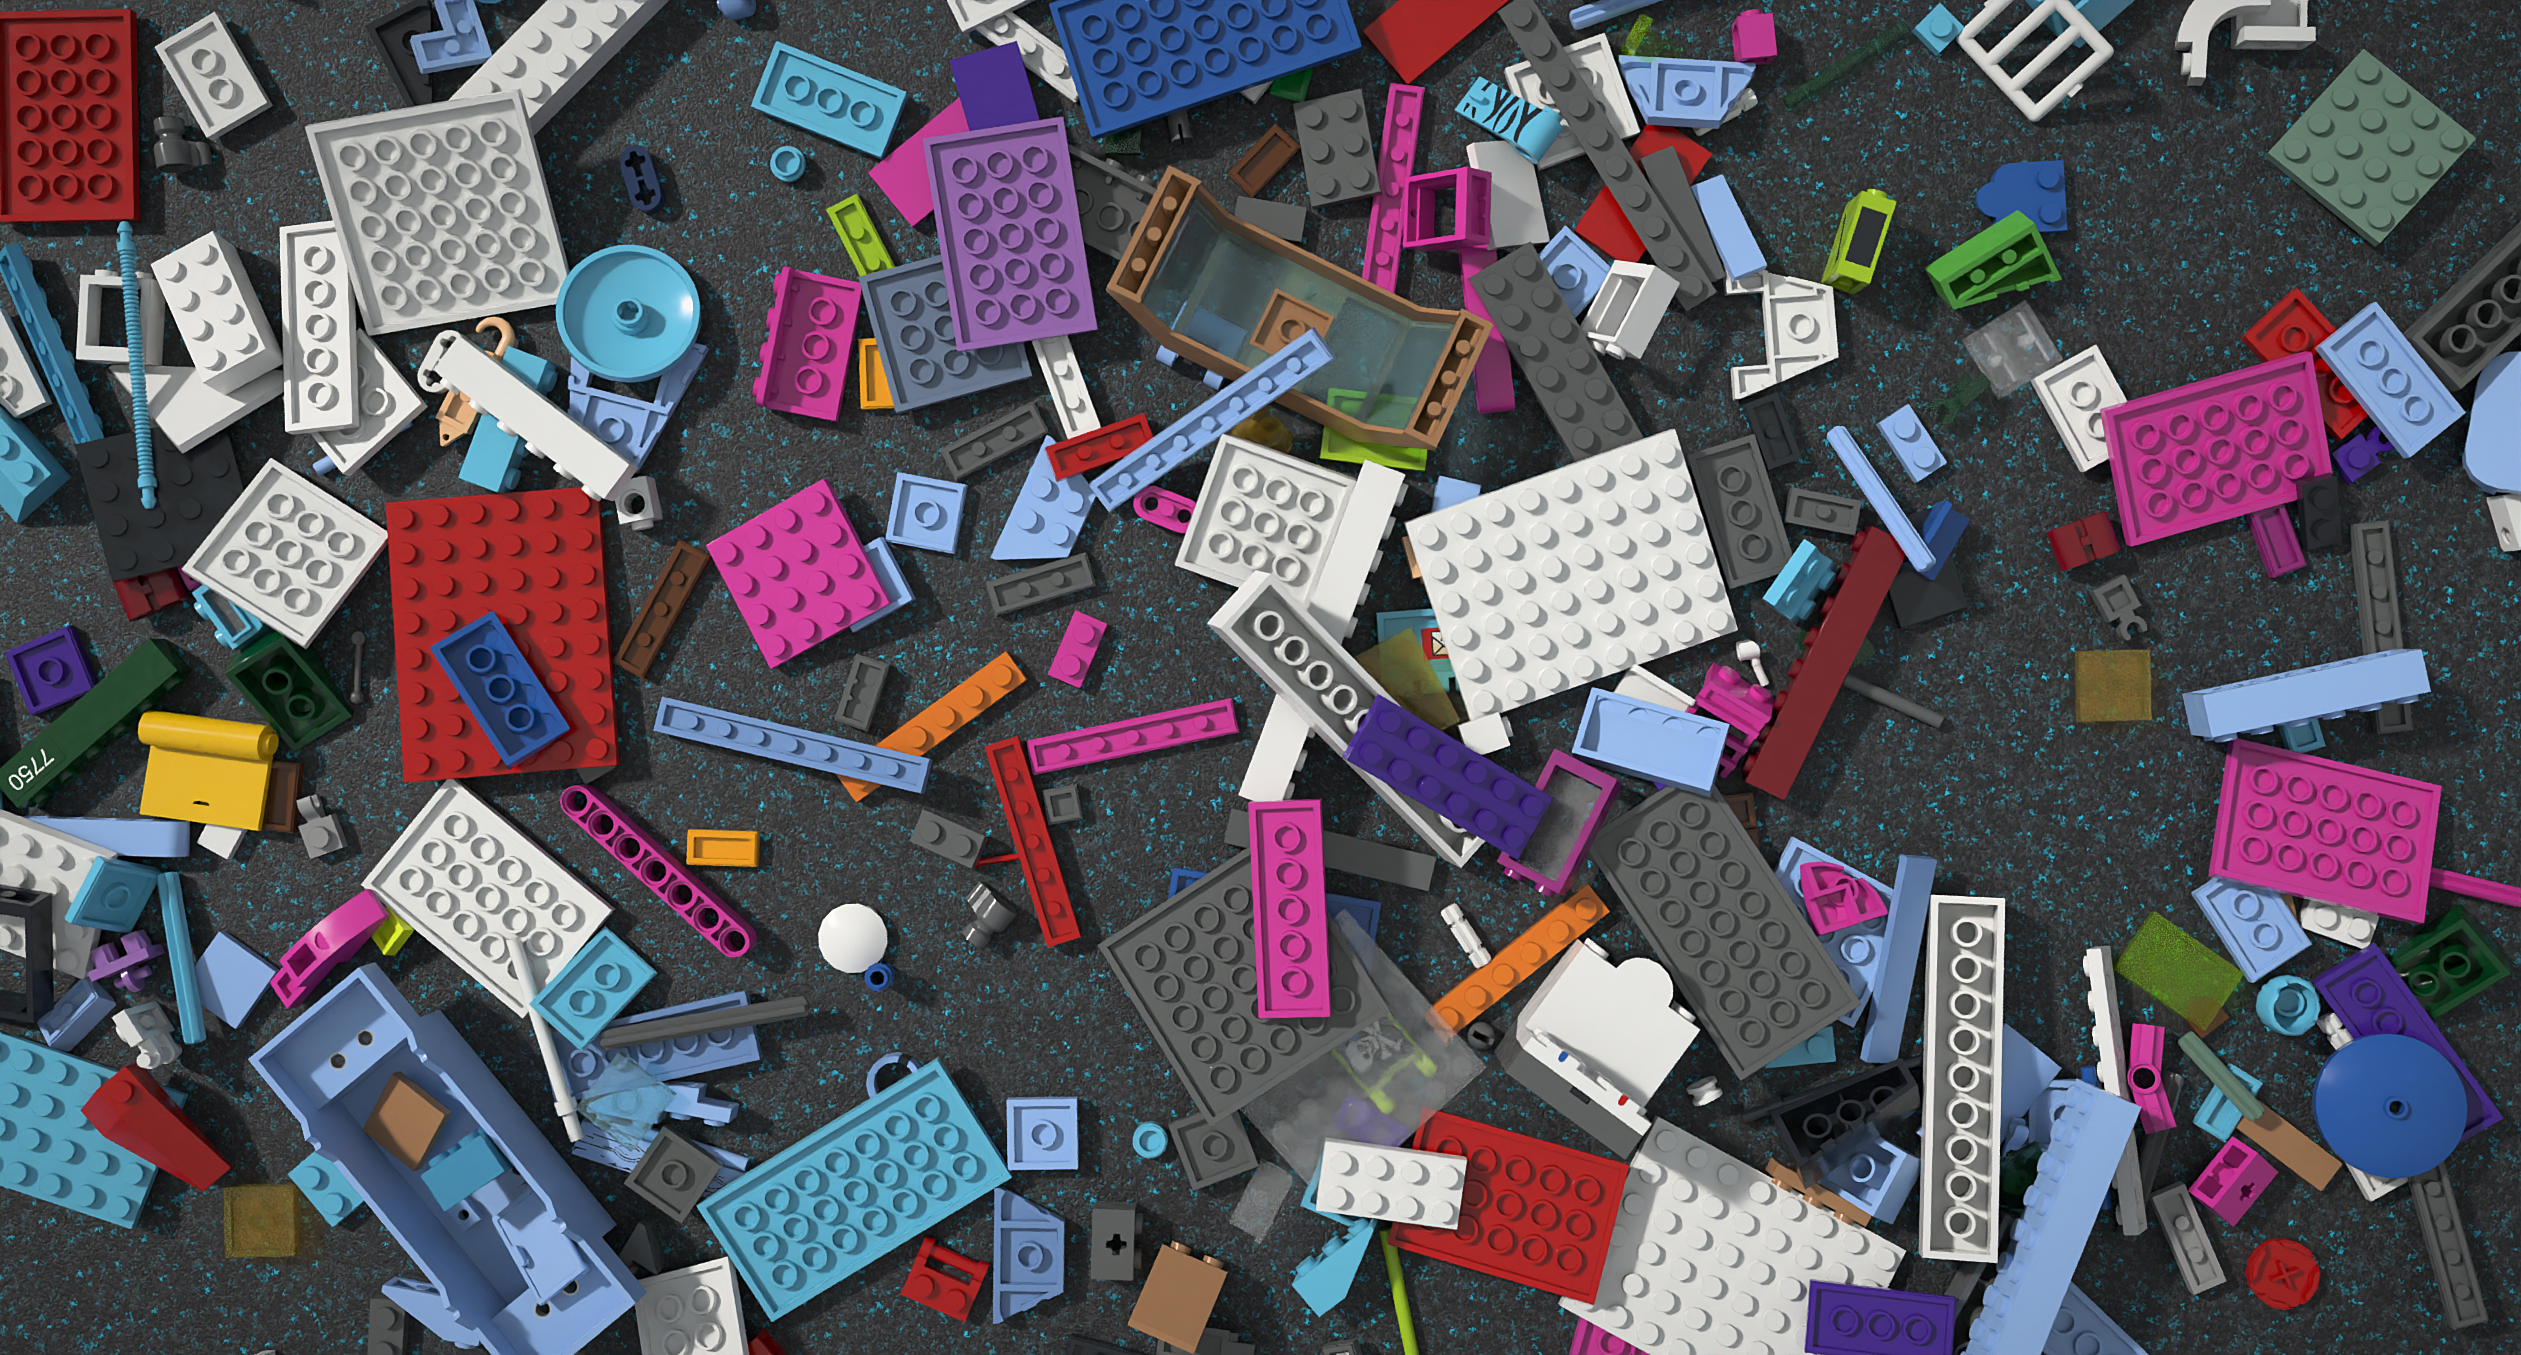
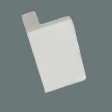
M1633 664L1631 668L1625 671L1613 693L1683 712L1687 710L1688 706L1693 707L1696 702L1695 699L1637 664Z

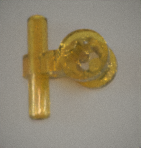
M1254 413L1231 429V434L1243 439L1247 437L1255 440L1260 445L1285 454L1292 447L1290 433L1285 429L1283 423L1275 417H1265L1256 422L1253 420Z

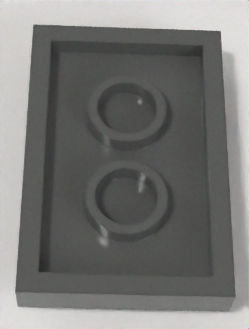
M1362 89L1293 104L1312 208L1318 209L1382 195Z

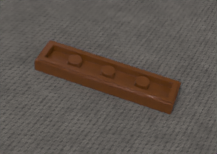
M679 539L614 657L613 663L642 679H646L712 556Z

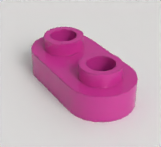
M1147 486L1135 495L1133 505L1136 513L1143 520L1177 533L1185 534L1190 520L1187 523H1181L1178 520V514L1182 510H1187L1191 513L1192 517L1196 502L1157 486ZM1149 498L1158 500V507L1153 511L1145 507V502Z

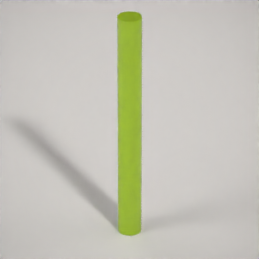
M1391 1227L1382 1228L1379 1232L1405 1355H1419L1397 1247L1387 1244Z

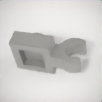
M318 794L297 800L298 809L308 822L298 826L310 859L348 846L336 813L329 816L325 815L322 801Z

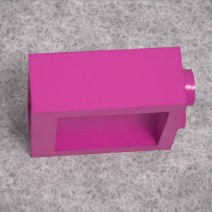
M1463 167L1405 177L1403 248L1429 253L1490 244L1492 172ZM1456 187L1455 235L1434 238L1435 191Z

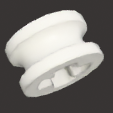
M1715 1076L1700 1079L1687 1087L1688 1094L1694 1095L1692 1100L1694 1106L1707 1104L1723 1094L1721 1088H1716L1715 1086L1717 1082Z

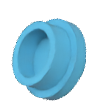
M783 146L773 153L770 167L778 179L792 182L799 179L805 172L806 160L797 148Z

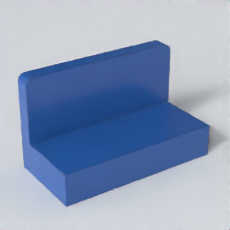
M1948 500L1935 504L1918 532L1936 559V564L1926 572H1918L1907 556H1905L1902 565L1929 581L1935 580L1970 521L1967 517L1951 509L1953 503Z

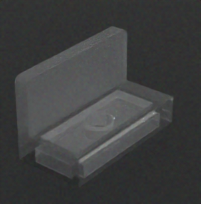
M1261 1158L1259 1166L1252 1175L1229 1223L1253 1235L1254 1242L1260 1245L1292 1185L1293 1175Z

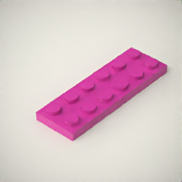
M1322 799L1248 802L1258 1018L1330 1017L1332 1009Z

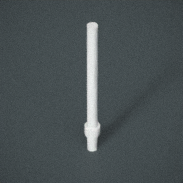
M519 936L506 940L557 1102L554 1103L557 1114L563 1118L570 1142L582 1139L584 1135L576 1113L579 1107L575 1096L571 1097L548 1022L529 1006V1003L538 995V991L521 938Z

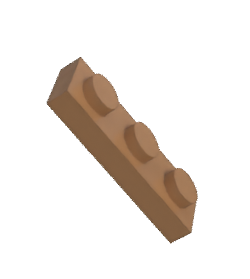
M1771 1157L1765 1170L1773 1176L1771 1181L1773 1184L1789 1193L1792 1188L1804 1193L1802 1199L1818 1209H1822L1825 1204L1836 1210L1833 1215L1834 1217L1850 1226H1853L1855 1221L1865 1227L1867 1226L1871 1218L1870 1214L1818 1182L1805 1190L1795 1169Z

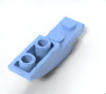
M666 1080L611 1092L591 1102L588 1111L599 1113L598 1117L604 1120L617 1121L620 1117L633 1119L632 1123L641 1127H653L654 1123L658 1124L666 1118L667 1112H670L669 1116L675 1119L689 1120L691 1116L704 1118V1123L708 1125L725 1126V1122L730 1123L737 1117L739 1103L705 1097L707 1083L688 1080Z

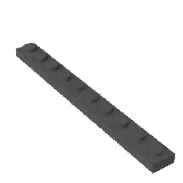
M1514 0L1498 11L1659 269L1680 283L1675 295L1686 312L1716 294L1717 291L1535 2L1533 0Z

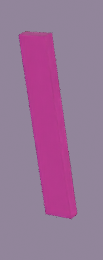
M1390 83L1378 163L1382 195L1373 197L1362 273L1363 279L1393 294L1396 291L1403 242L1405 177H1411L1413 173L1425 87Z
M1229 698L1027 740L1026 743L1033 775L1238 733L1239 729L1233 700Z

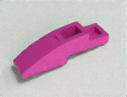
M372 889L364 890L329 914L307 932L279 960L283 967L269 983L287 1009L298 1008L338 962L349 961L390 916Z

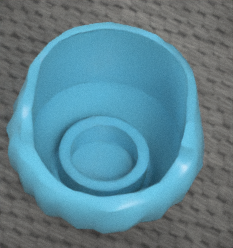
M2283 975L2270 979L2267 984L2262 986L2261 991L2257 995L2256 1011L2261 1022L2271 1031L2283 1035L2300 1036L2317 1022L2321 1004L2319 1003V995L2316 993L2311 981L2303 980L2298 976Z

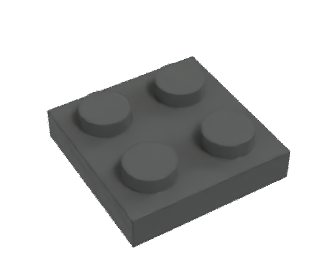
M1239 1110L1212 1127L1209 1126L1200 1111L1168 1124L1193 1191L1259 1166Z
M665 1124L624 1184L682 1224L725 1163L669 1124Z

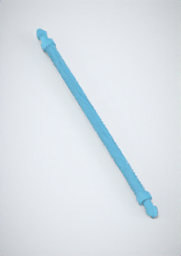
M122 221L117 228V232L120 234V241L117 242V252L121 255V273H123L121 276L122 282H124L122 286L124 291L123 299L125 300L124 308L126 309V331H128L126 334L128 336L127 340H129L127 341L128 349H130L128 350V357L130 358L129 366L131 367L130 375L132 376L130 377L132 380L131 389H133L132 398H134L132 402L134 403L133 407H135L133 411L135 412L134 416H136L134 417V424L137 425L135 426V433L137 434L136 443H138L136 447L138 448L137 452H139L137 453V459L140 461L138 462V469L141 470L139 471L140 476L137 481L138 488L142 489V504L146 509H153L157 502L156 497H154V488H157V478L152 475L154 474V467L151 466L153 465V458L151 457L153 454L151 453L152 448H150L152 447L151 439H149L151 438V431L149 430L150 422L148 421L149 413L147 412L149 409L147 408L148 400L146 399L147 390H145L147 388L145 385L146 381H144L146 377L145 372H143L145 371V364L143 363L144 355L142 354L143 345H141L143 344L141 341L142 332H140L142 329L140 327L141 323H139L141 321L139 318L140 314H138L140 313V307L138 305L139 297L137 296L136 265H134L136 263L134 255L137 251L136 242H133L131 238L133 229L127 221Z

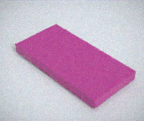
M960 97L868 172L914 229L934 213L922 139L969 131Z

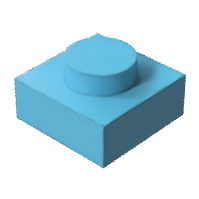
M1939 3L1911 32L1937 56L1965 27Z

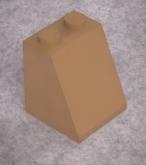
M1172 1241L1170 1247L1162 1244L1127 1325L1194 1354L1228 1272L1221 1270L1223 1262L1204 1255L1203 1260L1200 1261L1189 1256L1191 1248Z

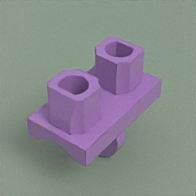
M144 929L121 937L127 955L124 957H119L113 942L91 950V957L96 968L87 972L91 982L121 973V977L114 979L116 988L120 989L126 986L131 992H138L144 989V978L151 975L152 971L148 965L139 968L137 965L165 953L161 944L152 945Z

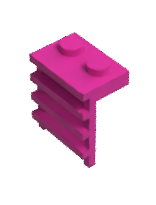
M1713 663L1706 673L1703 688L1695 698L1696 702L1693 707L1689 706L1686 712L1701 716L1696 713L1699 706L1747 734L1742 741L1728 732L1725 744L1736 751L1732 756L1724 752L1722 754L1720 764L1724 767L1720 772V776L1726 779L1729 773L1735 769L1742 755H1745L1752 741L1758 737L1765 723H1768L1771 719L1774 698L1771 697L1764 687L1758 684L1751 685L1741 679L1734 669L1728 666L1721 667Z

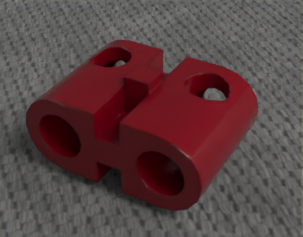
M2106 510L2046 531L2060 572L2121 551Z
M177 569L121 582H112L129 622L145 619L159 613L160 610L170 609L190 599Z

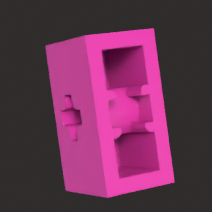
M2232 1136L2188 1191L2207 1209L2234 1227L2277 1175L2278 1171L2259 1153Z

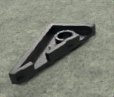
M414 0L366 25L407 108L434 103L433 72L421 74L410 43L411 36L433 32L431 0Z

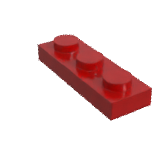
M1142 413L1047 446L1044 451L1056 482H1060L1120 461L1152 439L1153 435L1145 414Z

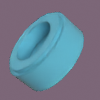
M1154 1121L1142 1123L1137 1127L1133 1135L1134 1149L1145 1158L1160 1156L1168 1144L1166 1129Z

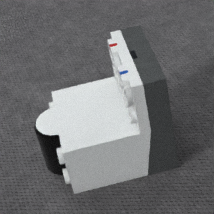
M1576 938L1500 1040L1494 1052L1508 1075L1626 1160L1651 1125L1644 1115L1647 1112L1644 1106L1691 1044L1700 1029L1692 1023L1696 1017L1674 1001L1676 997V983L1670 970L1652 954L1633 947H1623L1608 954L1589 938L1584 943Z

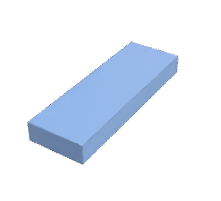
M1723 174L1691 186V191L1708 233L1732 282L1765 270L1767 263Z

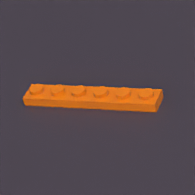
M1005 651L875 746L921 757L1028 679L1008 651ZM836 774L856 803L882 785Z
M1584 884L1493 956L1489 963L1478 968L1422 1013L1442 1040L1446 1042L1610 911L1589 884Z

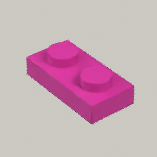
M1075 610L1048 675L1081 688L1108 624Z

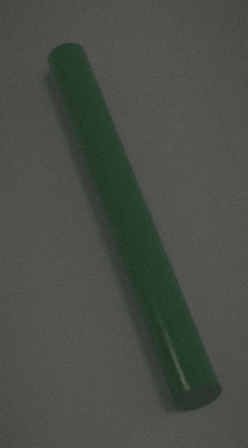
M1903 21L1897 23L1782 97L1785 106L1791 109L1909 33L1908 27Z

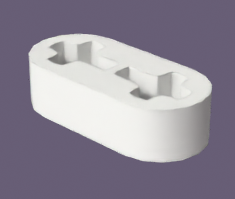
M445 330L436 337L417 374L418 382L423 389L435 394H443L449 391L441 383L435 382L432 385L433 380L429 375L432 371L435 372L433 369L447 352L448 348L445 347L447 341L454 342L458 336L468 339L466 336L453 330Z

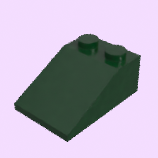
M273 630L233 655L224 674L294 752L353 715L352 710L313 646L310 644L305 649L276 630Z
M2462 904L2430 922L2387 958L2431 1020L2511 974L2509 959Z

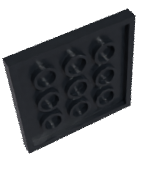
M159 426L149 429L151 431V438L149 439H151L152 444L150 448H152L151 453L153 454L151 456L153 458V465L151 466L154 467V474L152 475L157 478V488H154V497H156L157 502L153 509H146L141 502L143 494L142 489L138 488L137 481L140 476L139 471L141 470L138 469V462L140 461L137 459V453L139 452H137L138 448L136 445L138 443H136L137 434L135 432L74 444L112 582H121L184 567L245 489L228 427L183 454Z

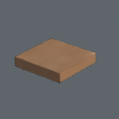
M399 1071L391 1075L363 1131L410 1169L417 1171L425 1164L452 1112Z

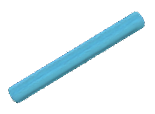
M165 872L157 875V884L183 1040L185 1044H195L204 1041L206 1033L180 879L177 872Z

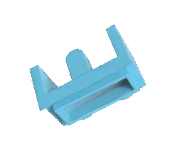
M204 585L192 592L197 600L194 603L196 611L204 619H211L218 629L215 631L217 640L226 648L231 647L232 650H243L274 630Z

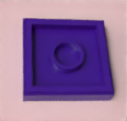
M66 626L5 651L30 716H39L78 700L98 684L75 626Z

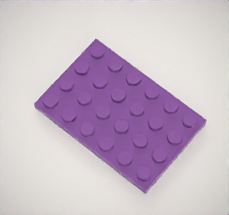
M1057 117L923 138L957 352L1098 331L1064 118Z

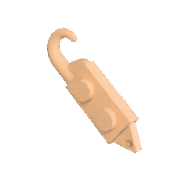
M489 317L478 324L476 332L481 333L489 326H495L501 330L502 338L495 352L492 353L484 350L501 363L507 346L514 348L515 333L510 323L503 318ZM449 390L435 417L439 419L441 446L446 447L465 434L471 435L481 416V413L468 404L471 398L462 391L457 395Z

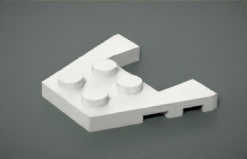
M1722 264L1726 275L1723 278L1725 296L1762 294L1767 365L1733 367L1730 369L1733 401L1745 398L1838 358L1832 286L1791 276L1785 277L1772 274L1766 270L1732 282L1724 264Z

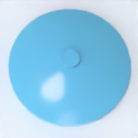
M618 245L591 254L571 270L558 294L556 322L568 352L586 370L611 381L641 382L667 373L688 355L700 331L701 305L692 279L685 269L673 258L656 249L645 246Z

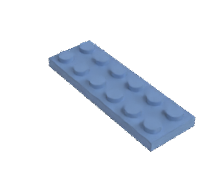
M747 989L616 1018L605 1029L750 1005L749 992ZM756 1025L612 1050L603 1049L599 1034L583 1052L578 1050L560 1032L551 1033L571 1097L575 1096L576 1100L763 1058ZM550 1080V1084H551V1089H552V1093H553L554 1102H557V1099H556V1096H555V1093H554V1090H553V1087H552V1083H551V1080Z

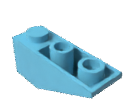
M1358 1218L1348 1228L1349 1233L1341 1239L1338 1236L1333 1237L1323 1246V1253L1315 1259L1311 1255L1308 1256L1296 1267L1298 1273L1292 1286L1318 1317L1322 1316L1346 1297L1378 1219Z

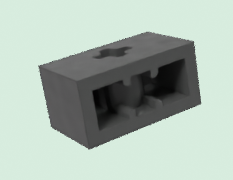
M1095 1201L1092 1214L1091 1279L1133 1281L1135 1270H1141L1142 1248H1136V1235H1142L1143 1213H1137L1136 1202ZM1114 1234H1120V1239L1123 1241L1121 1247H1115V1242L1112 1240Z

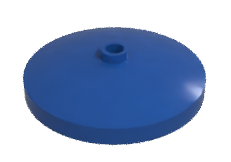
M2377 1033L2361 1036L2347 1042L2325 1061L2317 1075L2313 1088L2312 1108L2314 1119L2325 1143L2347 1164L2378 1177L2405 1178L2433 1169L2453 1152L2465 1129L2467 1100L2463 1084L2457 1072L2437 1050L2411 1037L2391 1033ZM2393 1101H2398L2396 1112L2392 1114L2389 1106Z

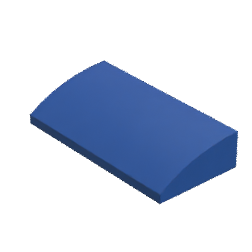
M494 611L487 613L430 647L433 655L509 770L571 730Z

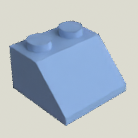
M1879 1137L1821 1178L1818 1183L1871 1216L1893 1224L1921 1172V1159L1887 1139Z

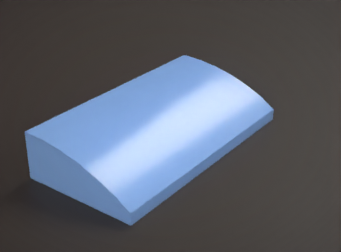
M1592 687L1572 749V756L1585 763L1710 797L1730 724Z
M2003 1023L2000 1144L2007 1137L2011 1118H2022L2062 1069L2006 1023ZM1922 1124L1915 1131L1920 1137L1922 1135Z

